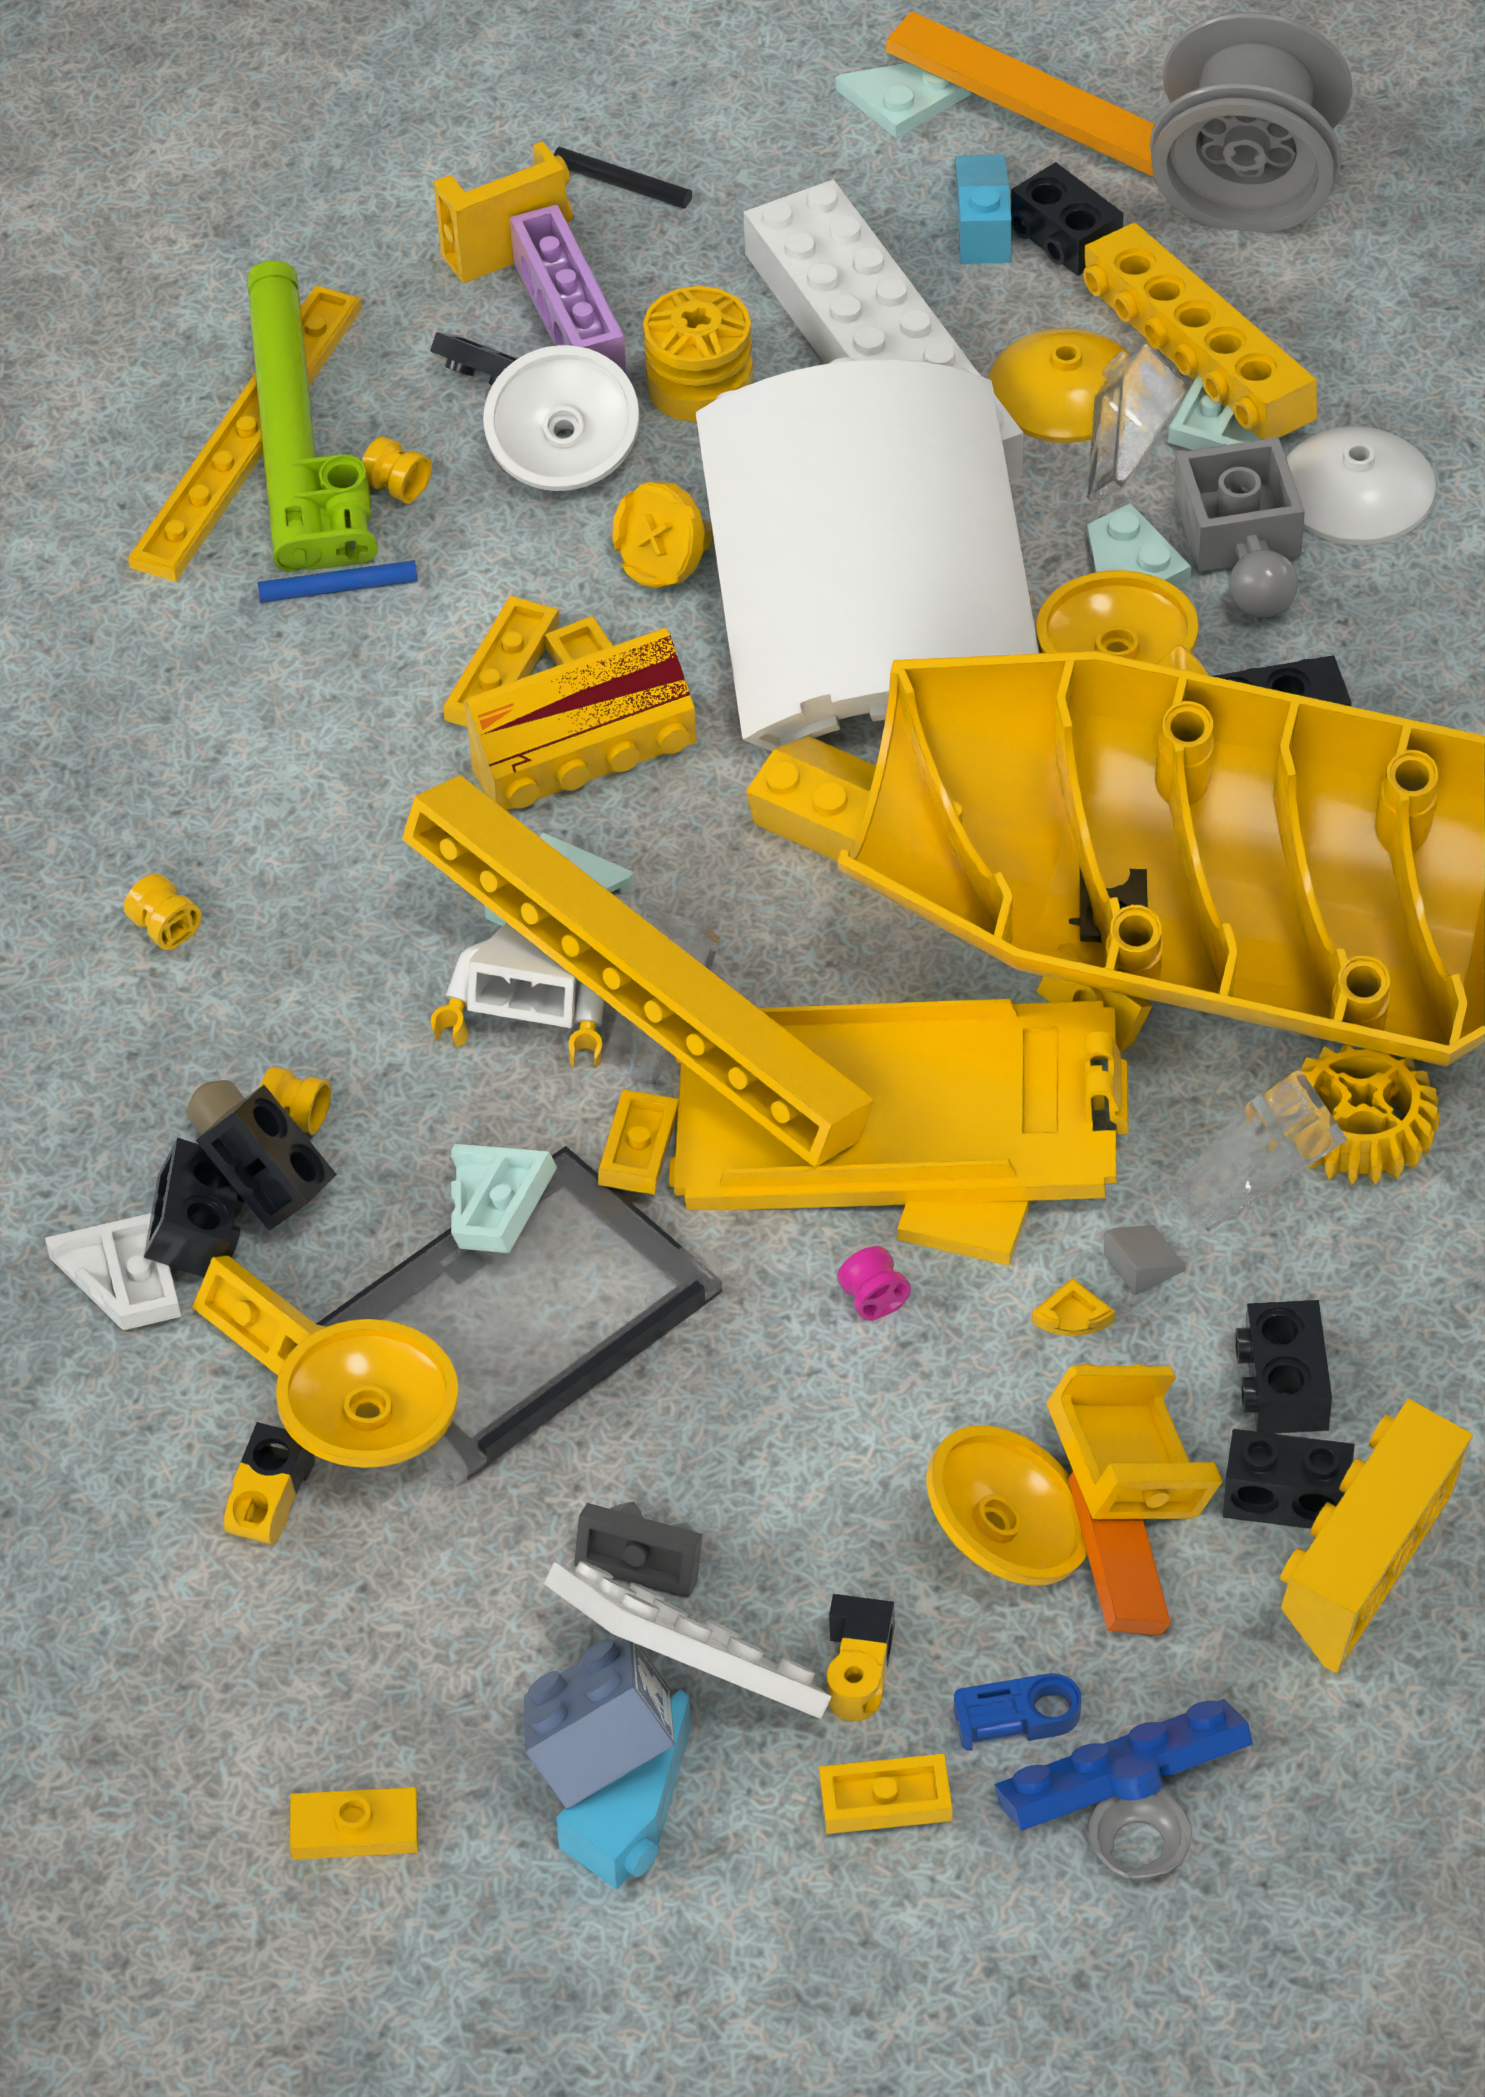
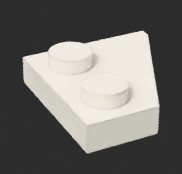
M151 1213L45 1238L50 1259L122 1330L181 1317L169 1266L144 1258Z

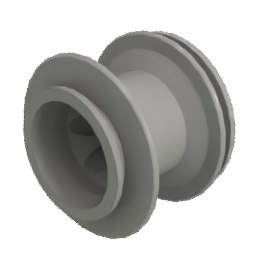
M1238 12L1219 15L1202 21L1185 31L1172 45L1165 59L1163 83L1170 105L1158 117L1152 129L1150 140L1153 176L1159 190L1169 203L1182 214L1211 228L1273 233L1297 226L1311 218L1323 207L1329 197L1331 189L1338 179L1342 163L1340 144L1333 129L1341 122L1349 109L1353 92L1352 78L1345 59L1330 41L1305 24L1283 16L1262 12Z

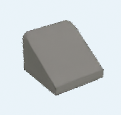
M1154 1225L1113 1228L1105 1232L1104 1255L1135 1295L1185 1271L1184 1263Z

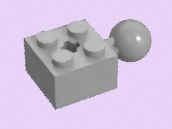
M1279 437L1176 453L1174 500L1197 571L1202 572L1233 567L1229 580V589L1233 601L1243 612L1257 618H1270L1281 614L1292 604L1297 594V573L1287 558L1299 557L1302 554L1305 511Z

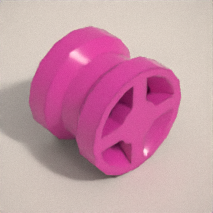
M872 1246L856 1252L843 1263L837 1274L838 1283L843 1291L848 1295H854L853 1303L856 1311L861 1318L868 1321H874L897 1311L909 1298L911 1292L910 1283L903 1274L894 1272L893 1258L888 1250L882 1246Z

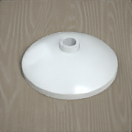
M557 345L537 349L511 363L492 385L485 402L483 417L487 443L500 466L524 484L551 491L583 488L611 474L630 453L638 434L640 421L636 392L623 370L608 357L596 351L571 345ZM563 429L573 431V434L565 439L556 436Z
M1363 426L1329 429L1306 438L1286 456L1305 511L1303 529L1329 541L1349 545H1371L1399 538L1415 529L1427 517L1434 503L1436 481L1428 460L1411 443L1384 430Z

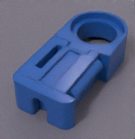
M1049 1673L956 1690L954 1693V1715L956 1722H959V1736L962 1747L973 1751V1742L1024 1733L1027 1735V1740L1032 1741L1060 1736L1070 1732L1076 1727L1081 1716V1692L1079 1687L1067 1676ZM1059 1695L1065 1698L1071 1707L1061 1716L1049 1717L1040 1713L1035 1704L1043 1696Z

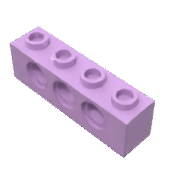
M558 205L509 217L513 262L554 345L579 346L596 351L615 362L626 374L624 335Z

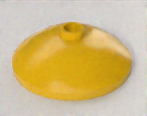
M1078 328L1046 329L1015 341L997 357L989 374L994 394L1023 431V434L1036 439L1058 443L1088 441L1115 431L1133 416L1140 404L1143 390L1140 368L1133 356L1124 347L1101 334Z
M1125 570L1091 573L1065 583L1045 600L1039 610L1036 621V637L1041 653L1097 651L1157 664L1177 645L1184 646L1193 654L1199 634L1196 610L1189 598L1171 583L1150 574Z
M351 1320L325 1327L313 1333L291 1351L285 1359L277 1378L276 1403L285 1429L308 1452L339 1465L361 1468L381 1467L397 1464L421 1454L445 1434L457 1410L458 1380L448 1355L435 1341L420 1331L386 1320Z
M974 1425L958 1429L949 1434L935 1449L927 1467L926 1485L928 1497L942 1530L954 1546L971 1562L999 1578L1024 1585L1039 1586L1054 1584L1067 1578L1081 1565L1087 1556L1068 1480L1070 1474L1042 1447L1026 1437L1004 1428Z

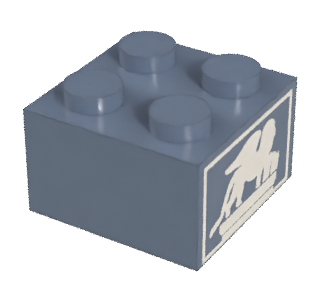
M621 1637L615 1641L606 1639L598 1642L585 1652L580 1662L561 1673L552 1671L543 1675L531 1685L528 1693L524 1695L525 1752L566 1809L675 1745L670 1688L640 1646Z

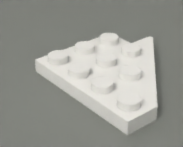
M554 1561L544 1584L610 1633L822 1719L832 1696L812 1683L816 1675L812 1670L786 1658H781L778 1665L764 1658L765 1652L740 1640L738 1633L710 1620H706L705 1624L702 1625L687 1618L689 1615L687 1612L665 1602L664 1596L642 1585L631 1582L630 1587H627L612 1580L614 1576L583 1561L579 1562L576 1570Z

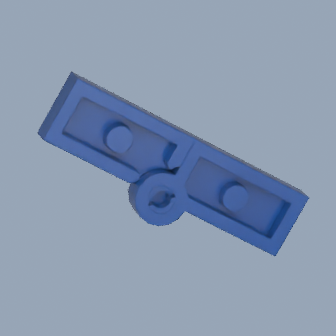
M1225 1699L1203 1701L1192 1705L1184 1714L1163 1722L1140 1724L1134 1727L1128 1735L1109 1742L1083 1745L1074 1750L1071 1756L1050 1764L1024 1767L1018 1770L1012 1778L994 1785L1001 1808L1017 1827L1023 1831L1114 1796L1127 1801L1147 1798L1161 1789L1163 1784L1161 1775H1173L1253 1745L1248 1722Z

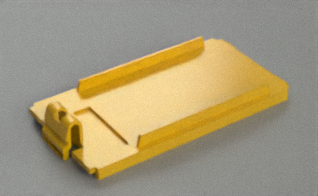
M1011 999L759 1008L875 1099L859 1142L817 1167L812 1166L676 1058V1062L681 1063L676 1154L675 1157L670 1158L669 1186L674 1187L675 1196H685L687 1210L906 1205L907 1201L1005 1202L1106 1198L1105 1184H1117L1116 1130L1093 1131V1110L1105 1108V1096L1108 1098L1110 1121L1116 1124L1117 1135L1129 1134L1127 1060L1121 1058V1052L1116 1045L1115 1007H1104V1001L1013 1004ZM1108 1059V1072L1103 1071L1102 1065L1093 1066V1060Z

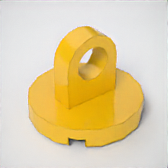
M653 481L641 484L635 491H629L621 499L613 519L612 539L615 551H621V556L625 563L620 564L629 577L643 586L664 588L684 582L696 570L703 551L711 549L713 531L712 524L702 519L698 506L688 492L674 483Z

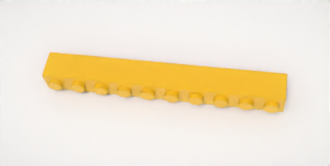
M458 775L414 797L402 837L404 842L812 1166H819L859 1142L875 1099L464 777Z

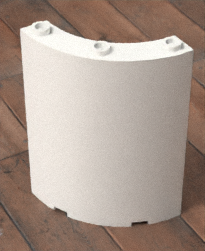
M843 357L835 359L829 364L789 371L760 380L735 391L724 392L715 401L696 412L742 740L773 751L775 748L807 736L816 738L840 730L839 720L870 713L872 721L885 720L889 697L890 671L893 660L1039 654L992 380L969 372L963 367H951L921 361L855 360Z

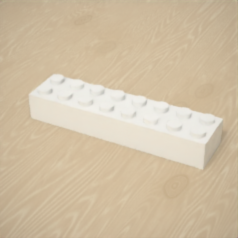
M834 179L743 212L745 255L824 364H829L833 360L843 357L855 360H909L951 367H963L969 372L981 376ZM994 394L1008 477L1011 480L1023 475V431Z

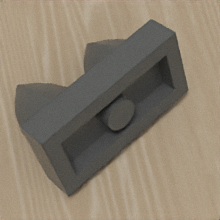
M634 1501L611 1508L587 1503L579 1515L574 1566H578L579 1562L583 1561L610 1573L614 1577L690 1597L698 1580L703 1534L694 1532L687 1523L667 1525L645 1519Z

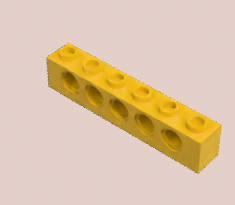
M1133 222L1085 245L1086 268L1083 271V278L1091 294L1096 297L1100 296L1115 310L1123 322L1130 323L1139 331L1151 347L1159 349L1174 362L1177 369L1183 375H1188L1194 381L1198 375L1202 379L1204 390L1209 398L1214 402L1222 400L1224 408L1228 405L1233 410L1238 423L1244 429H1249L1261 440L1280 438L1317 419V379L1137 223Z

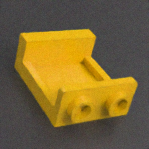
M543 141L533 145L534 166L468 192H464L452 175L433 182L441 255L463 284L514 264L509 217L557 204L568 226L569 222L573 220L572 208L566 195V185L570 183L569 170L563 158L559 155L554 156Z
M1081 1364L1071 1366L1046 1402L1092 1519H1190L1198 1517L1223 1481L1215 1462H1189L1164 1402L1165 1394L1176 1379L1171 1366H1146L1143 1364L1131 1366Z

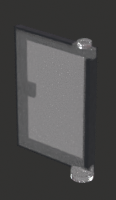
M567 1146L552 1155L557 1169L510 1253L459 1249L451 1233V1228H449L316 1323V1325L328 1327L337 1323L360 1319L396 1322L427 1335L448 1355L458 1380L457 1410L445 1434L429 1449L417 1455L426 1472L447 1490L453 1489L466 1478L469 1480L722 1292V1281L718 1277L723 1274V1268L717 1256L710 1249L701 1246L690 1254L618 1190L598 1185V1173Z

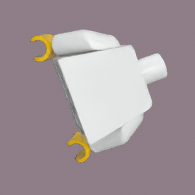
M508 923L504 924L490 939L464 949L459 956L445 995L449 1003L439 1007L431 1015L430 1022L437 1042L441 1038L444 1029L454 1026L452 1038L455 1046L460 1047L466 1043L469 1038V1030L463 1012L465 1006H467L468 1011L572 1028L575 1023L579 1025V1030L575 1031L568 1041L569 1063L574 1068L575 1054L581 1049H590L595 1052L594 1069L601 1064L602 1039L596 1032V1027L602 1026L605 1000Z

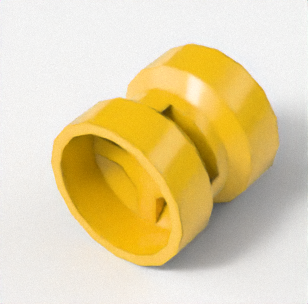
M386 436L376 438L369 445L362 458L369 486L379 490L386 488L393 498L406 504H411L426 489L431 477L432 462L428 456L414 450L405 452L399 442Z
M160 873L150 874L139 880L129 891L124 902L126 916L137 926L148 928L147 933L149 937L160 948L165 950H172L191 938L201 922L202 912L200 908L189 897L178 895L176 886L165 875Z
M278 1066L270 1067L264 1075L260 1087L265 1085L303 1133L315 1135L328 1113L331 1100L330 1082L314 1076H309L302 1080L296 1078L292 1070Z

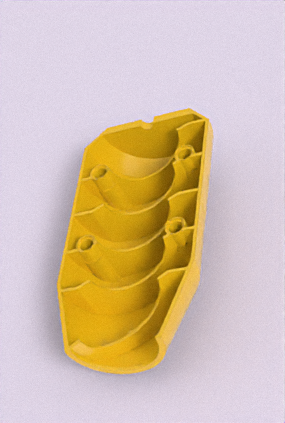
M1097 651L893 660L890 671L889 697L884 730L868 801L851 850L841 849L838 858V868L843 874L1018 971L1448 1067L1485 1043L1484 735ZM1129 868L1147 869L1148 908L1143 905H1129L1120 909L1118 898H1110L1106 888H1114L1126 883L1130 876ZM1080 869L1093 911L1092 922L1100 931L1102 943L1080 941V926L1069 924V919L1080 918ZM1067 943L1074 945L1081 953L1083 963L1057 951L1058 946Z

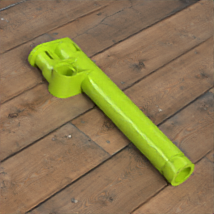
M272 260L261 262L252 267L248 272L247 287L273 561L276 567L285 572H293L302 568L312 570L366 564L373 560L378 552L377 539L368 531V521L371 519L372 501L366 468L359 458L352 455L339 454L316 457L298 275L295 268L286 262ZM349 541H354V550L350 549Z

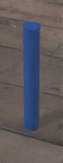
M415 560L260 581L258 582L260 602L263 603L418 581Z

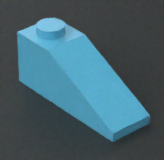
M1005 154L955 156L960 264L1011 263V208Z
M681 1689L671 1698L675 1745L568 1809L565 1808L556 1817L559 1848L616 1890L631 1875L634 1877L643 1875L653 1864L658 1854V1845L692 1727L690 1696Z

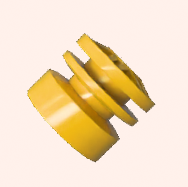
M706 286L678 288L660 296L647 309L643 321L646 385L650 400L661 412L677 420L697 422L696 412L715 401L720 394L727 391H735L754 383L753 361L751 357V320L747 307L736 296L720 288Z

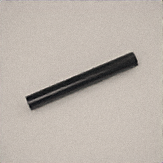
M560 146L557 147L553 154L563 158L569 171L683 209L692 200V190Z

